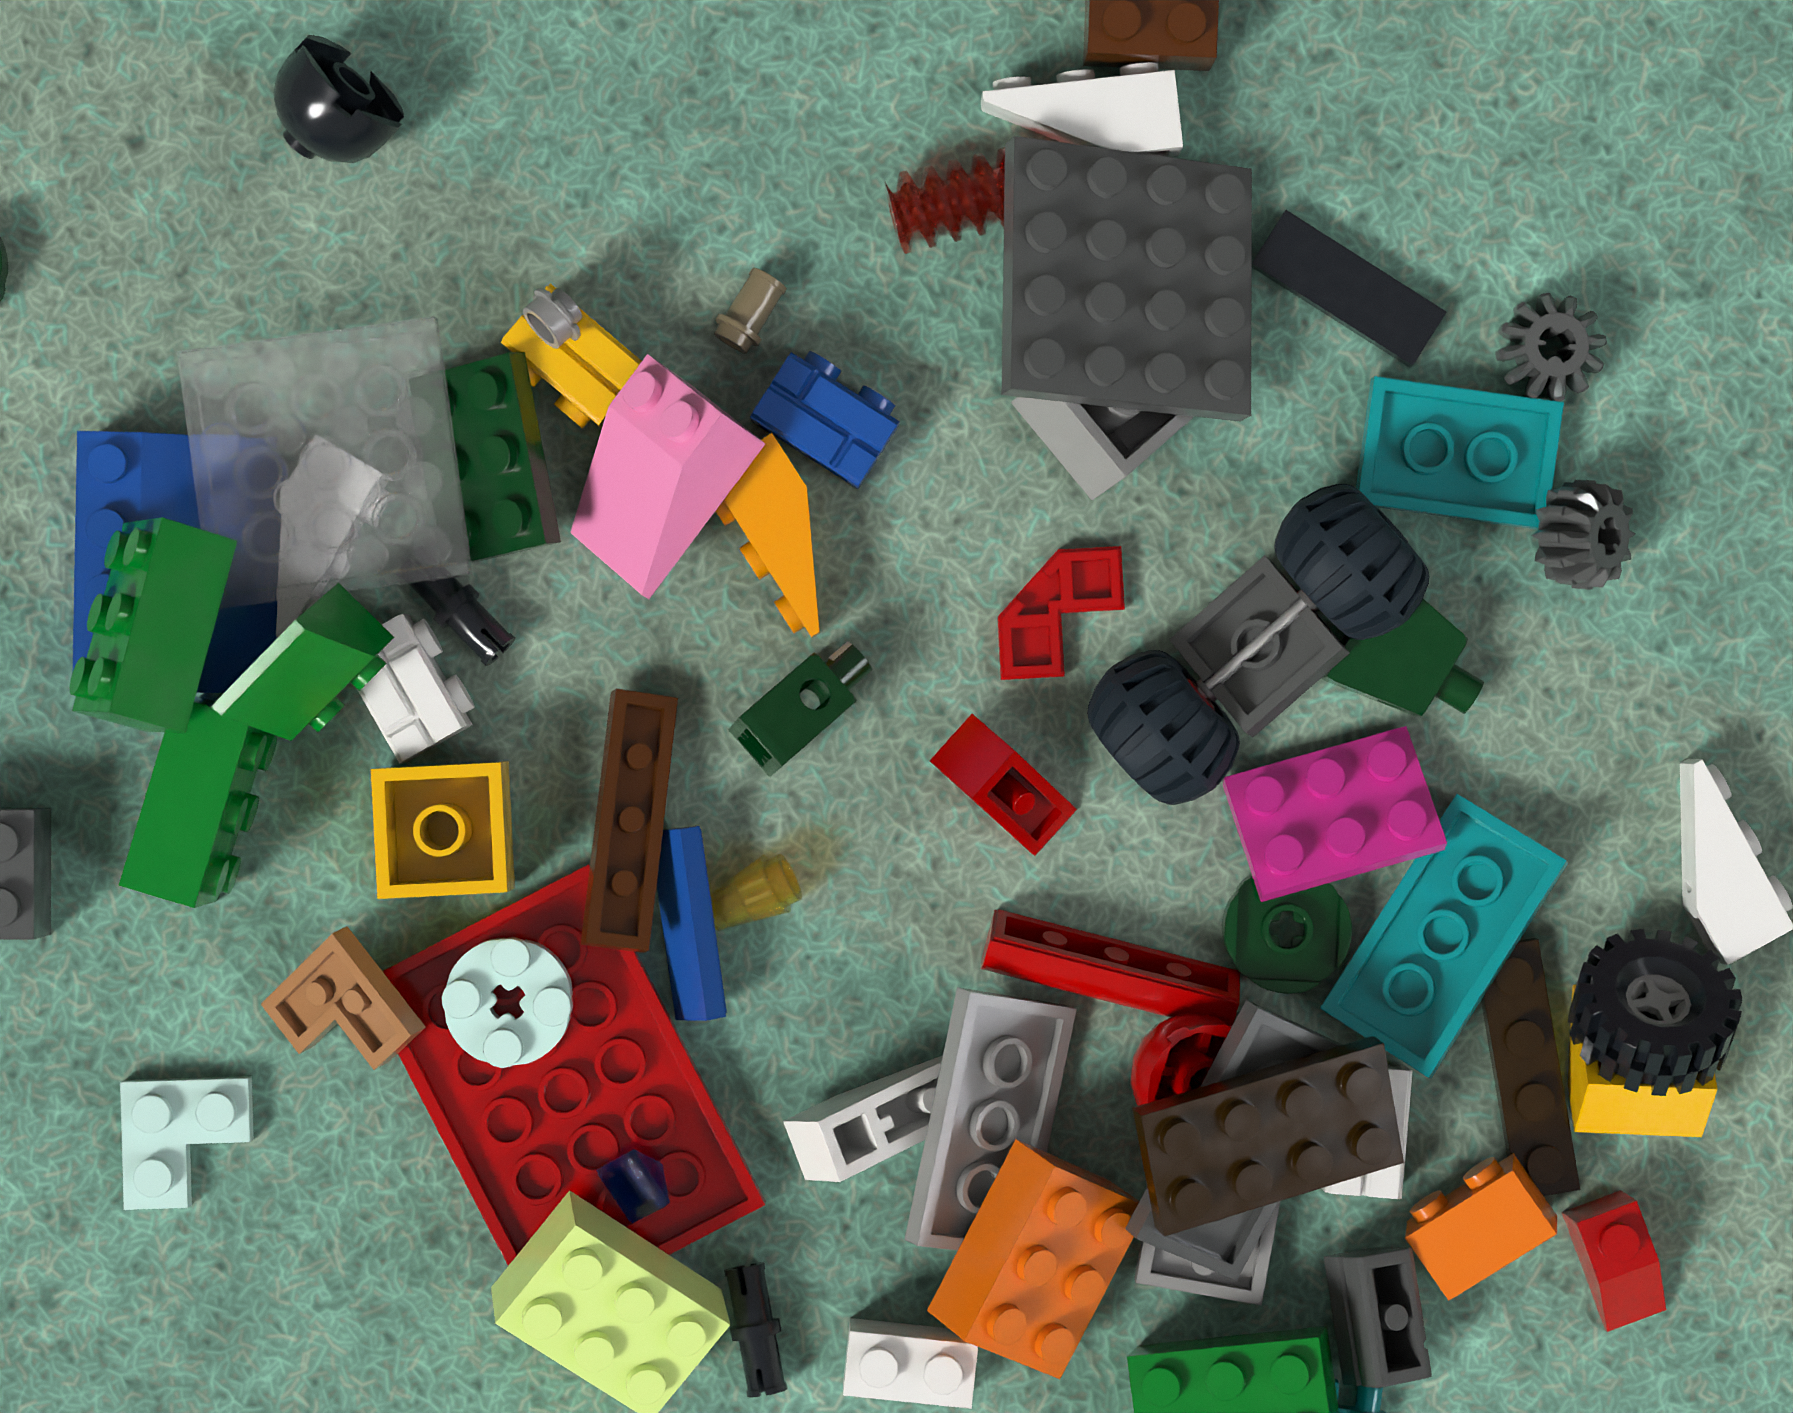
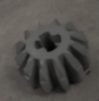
M1543 293L1537 297L1536 311L1525 302H1521L1513 308L1519 325L1509 322L1500 325L1498 333L1503 338L1515 342V345L1497 350L1495 352L1496 360L1505 362L1515 359L1518 367L1509 371L1504 379L1511 385L1525 376L1529 377L1525 387V397L1537 398L1545 386L1549 399L1560 402L1565 399L1566 385L1577 394L1589 388L1583 371L1598 373L1603 369L1604 363L1598 357L1588 352L1589 350L1606 345L1607 338L1602 334L1591 336L1587 334L1585 328L1594 324L1598 318L1594 311H1590L1578 319L1573 317L1577 308V298L1573 296L1564 298L1559 304L1558 309H1556L1555 301L1551 294ZM1540 335L1545 339H1550L1554 336L1561 339L1564 348L1558 350L1557 354L1563 355L1562 360L1557 356L1547 360L1542 357L1539 347L1545 345L1546 341L1540 340Z
M1595 480L1564 482L1561 488L1548 490L1546 507L1536 509V515L1540 521L1538 531L1531 535L1538 539L1539 548L1535 554V561L1545 565L1546 579L1555 580L1559 584L1571 585L1575 589L1590 590L1593 587H1604L1608 580L1620 578L1622 572L1621 562L1631 560V553L1628 549L1629 539L1636 534L1629 530V520L1633 514V508L1623 505L1622 490L1612 489L1606 484H1596Z

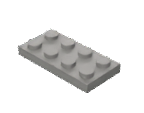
M957 987L904 1240L916 1246L958 1251L1015 1139L1047 1152L1076 1008L1064 1004Z

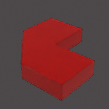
M1121 546L1058 549L997 616L1001 680L1065 677L1061 613L1125 610Z

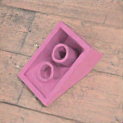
M647 354L608 407L570 533L642 596L650 599L764 447L765 443L695 387Z

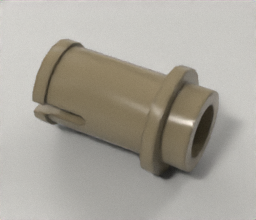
M757 268L751 269L750 276L725 315L718 314L715 319L719 326L714 335L731 348L747 354L751 345L759 346L762 339L758 334L781 295H784L787 290L785 285L776 278Z

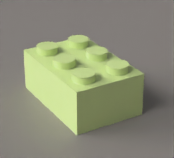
M570 1190L491 1287L495 1324L637 1413H658L730 1326L721 1288Z

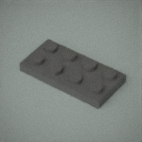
M1246 1000L1200 1087L1343 1044ZM1146 1188L1125 1229L1140 1241L1237 1281L1278 1202L1164 1237L1155 1228L1148 1188Z

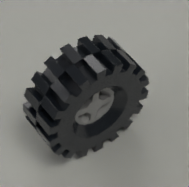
M1644 929L1630 930L1627 942H1624L1618 933L1606 938L1604 949L1596 945L1589 952L1587 962H1583L1568 1015V1023H1572L1569 1033L1573 1045L1583 1043L1580 1056L1587 1065L1597 1060L1602 1063L1598 1075L1611 1082L1616 1074L1626 1078L1624 1089L1637 1093L1639 1085L1642 1083L1651 1085V1095L1666 1096L1669 1085L1674 1084L1679 1094L1691 1092L1695 1080L1704 1086L1713 1079L1716 1069L1720 1071L1726 1061L1742 1011H1739L1742 1003L1741 989H1733L1736 977L1730 968L1718 972L1717 967L1720 957L1712 950H1709L1703 956L1695 952L1698 944L1697 941L1685 936L1682 945L1670 941L1671 932L1657 930L1655 939H1646Z

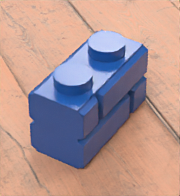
M809 351L803 360L791 352L756 405L750 419L770 434L773 433L775 437L856 489H859L899 427L900 421L890 416L895 405L865 385L856 394L836 380L842 371L818 354Z

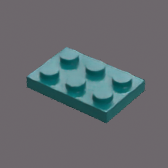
M1374 376L1370 381L1356 488L1377 508L1538 530L1540 521L1536 515V509L1546 507L1547 492L1552 490L1564 402Z

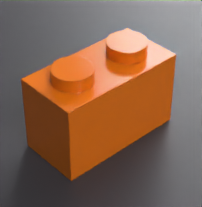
M1514 1153L1499 1163L1495 1157L1481 1161L1463 1176L1465 1184L1444 1196L1441 1190L1435 1191L1417 1202L1409 1211L1412 1218L1407 1221L1405 1239L1448 1301L1557 1235V1214Z

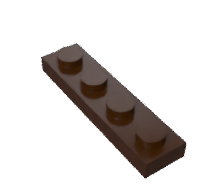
M617 688L610 694L581 945L640 953L649 951L678 698Z

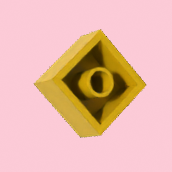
M509 761L371 769L377 899L504 893L515 888Z

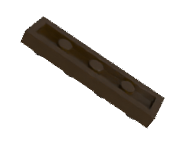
M1539 939L1519 940L1482 998L1481 1004L1507 1157L1514 1153L1543 1196L1581 1189Z

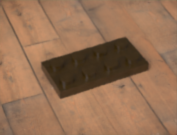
M1374 1036L1132 1108L1154 1225L1164 1237L1404 1163L1384 1043Z

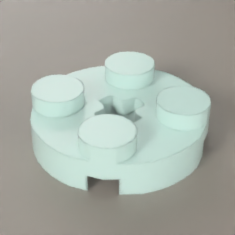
M516 937L490 939L465 953L450 972L442 995V1006L445 1010L446 1023L456 1042L474 1058L499 1068L528 1064L547 1054L564 1036L573 1008L572 983L568 971L561 960L544 945ZM499 985H502L508 991L516 986L520 987L526 995L519 1002L521 1009L524 1011L523 1015L515 1019L510 1013H505L501 1017L496 1014L492 1008L497 1002L496 995L493 993L494 989Z

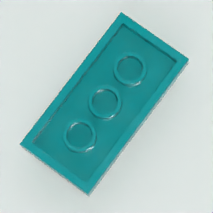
M1459 794L1455 795L1439 820L1447 841L1445 850L1415 858L1320 1007L1321 1010L1365 1038L1376 1037L1384 1043L1387 1052L1429 1079L1437 1071L1568 865L1567 860Z

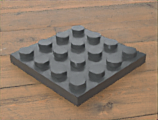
M1014 136L1005 144L1001 395L1239 422L1250 417L1252 169Z

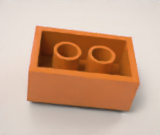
M1015 1139L927 1311L963 1341L1061 1379L1134 1238L1125 1228L1139 1200L1101 1176Z

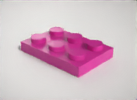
M1407 726L1223 778V788L1261 902L1445 850L1447 845Z

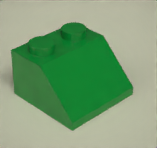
M338 582L295 619L211 707L223 717L290 741L308 724L318 733L345 706L337 695L349 683L360 691L387 664L378 654L395 637Z

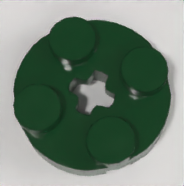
M1249 876L1240 882L1226 904L1222 919V937L1225 950L1240 973L1263 989L1276 993L1292 994L1311 990L1322 983L1320 981L1329 977L1335 968L1340 966L1349 951L1352 937V922L1347 905L1335 887L1330 883L1261 902L1253 876ZM1283 911H1292L1293 921L1303 923L1304 925L1303 935L1293 936L1291 946L1289 947L1280 946L1279 937L1269 933L1270 923L1279 921Z

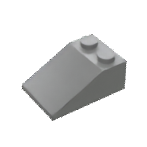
M1016 397L1011 401L1017 411L1091 500H1094L1128 476L1194 417Z

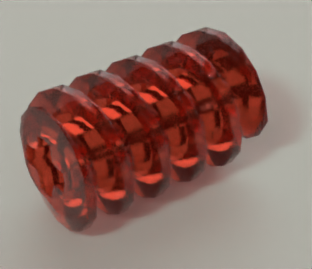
M1005 147L997 150L995 168L991 167L982 153H977L972 157L970 174L966 173L957 159H952L948 161L945 180L941 179L932 165H927L923 167L921 186L916 185L907 171L898 173L896 192H892L884 181L899 246L905 254L912 253L914 233L920 232L929 248L937 247L939 227L944 226L954 242L962 241L964 221L969 220L979 236H984L987 233L988 217L994 214L1004 229Z

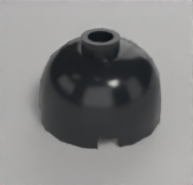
M308 35L285 60L276 77L273 93L277 115L286 128L283 136L297 153L308 159L318 156L331 162L355 163L369 158L401 127L402 124L399 122L404 118L403 109L395 95L372 71L370 72L368 84L362 76L344 63L351 55L349 51L324 37Z

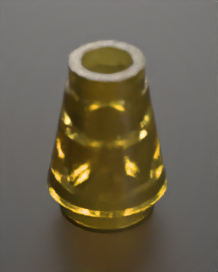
M764 854L710 894L714 924L717 931L791 912V904L802 900V891L797 877L782 854L771 858Z

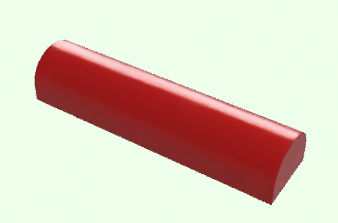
M1000 909L994 910L980 967L982 970L1170 1018L1181 1013H1207L1230 1024L1234 1022L1240 1004V972L1238 970Z

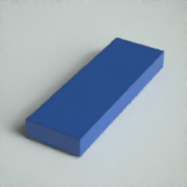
M700 826L663 829L657 892L675 1020L708 1021L726 1017L727 1010L702 831Z

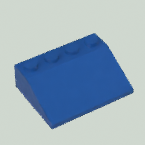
M77 431L73 670L81 657L87 658L93 632L87 630L89 611L95 597L99 593L104 594L111 569L105 568L104 565L106 549L113 533L116 530L122 531L123 523L163 517L237 540L196 693H224L278 638L276 636L283 508L284 440L149 432Z

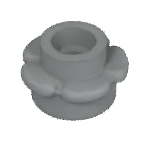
M543 288L536 289L533 296L534 300L523 309V315L532 330L547 345L558 349L569 338L577 341L581 333L576 323L582 319V313L576 303L560 289H555L552 293Z

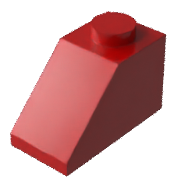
M971 714L929 760L1034 856L1077 810L1026 760L974 714Z
M1620 1190L1562 1212L1606 1332L1666 1310L1660 1262L1637 1200Z

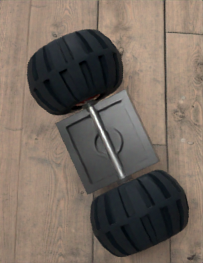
M1335 484L1320 488L1300 499L1282 521L1275 539V553L1282 566L1301 590L1297 591L1278 567L1264 555L1169 639L1200 679L1196 681L1187 669L1168 653L1160 650H1149L1133 654L1113 665L1095 687L1087 711L1092 729L1117 763L1154 799L1168 805L1196 800L1216 788L1232 768L1240 746L1239 735L1228 716L1215 702L1217 699L1243 731L1254 737L1350 653L1317 615L1316 612L1319 609L1345 635L1355 640H1365L1384 635L1403 625L1422 602L1430 577L1426 565L1396 526L1356 487L1349 484Z

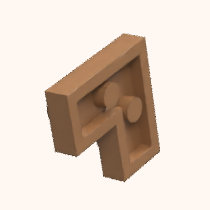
M348 926L332 933L261 1003L262 1007L298 1054L315 1046L333 1027L339 1024L373 1070L392 1060L426 1028Z

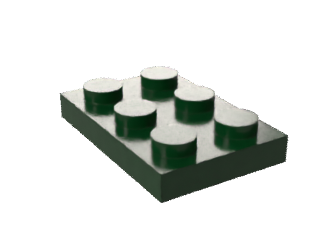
M508 352L409 379L445 567L471 564L560 543L561 538L525 352Z

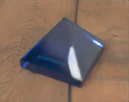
M635 1149L628 1151L596 1170L598 1176L631 1223L664 1208L670 1203L662 1163Z

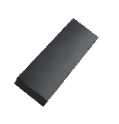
M1287 210L1283 212L1252 261L1253 269L1409 368L1414 365L1447 313L1439 306Z

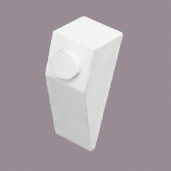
M943 1055L838 1094L784 1120L785 1128L805 1180L841 1182L926 1139Z

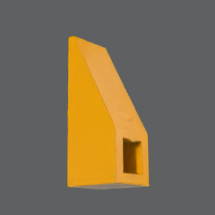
M773 433L761 439L765 443L764 447L715 512L724 526L736 520L742 528L749 542L739 549L758 579L761 580L768 574H771L784 595L775 600L774 603L792 632L795 634L805 627L813 638L820 634L808 490Z

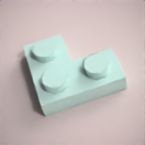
M252 1076L135 1079L120 1082L124 1210L188 1208L192 1205L190 1144L240 1143L254 1140Z

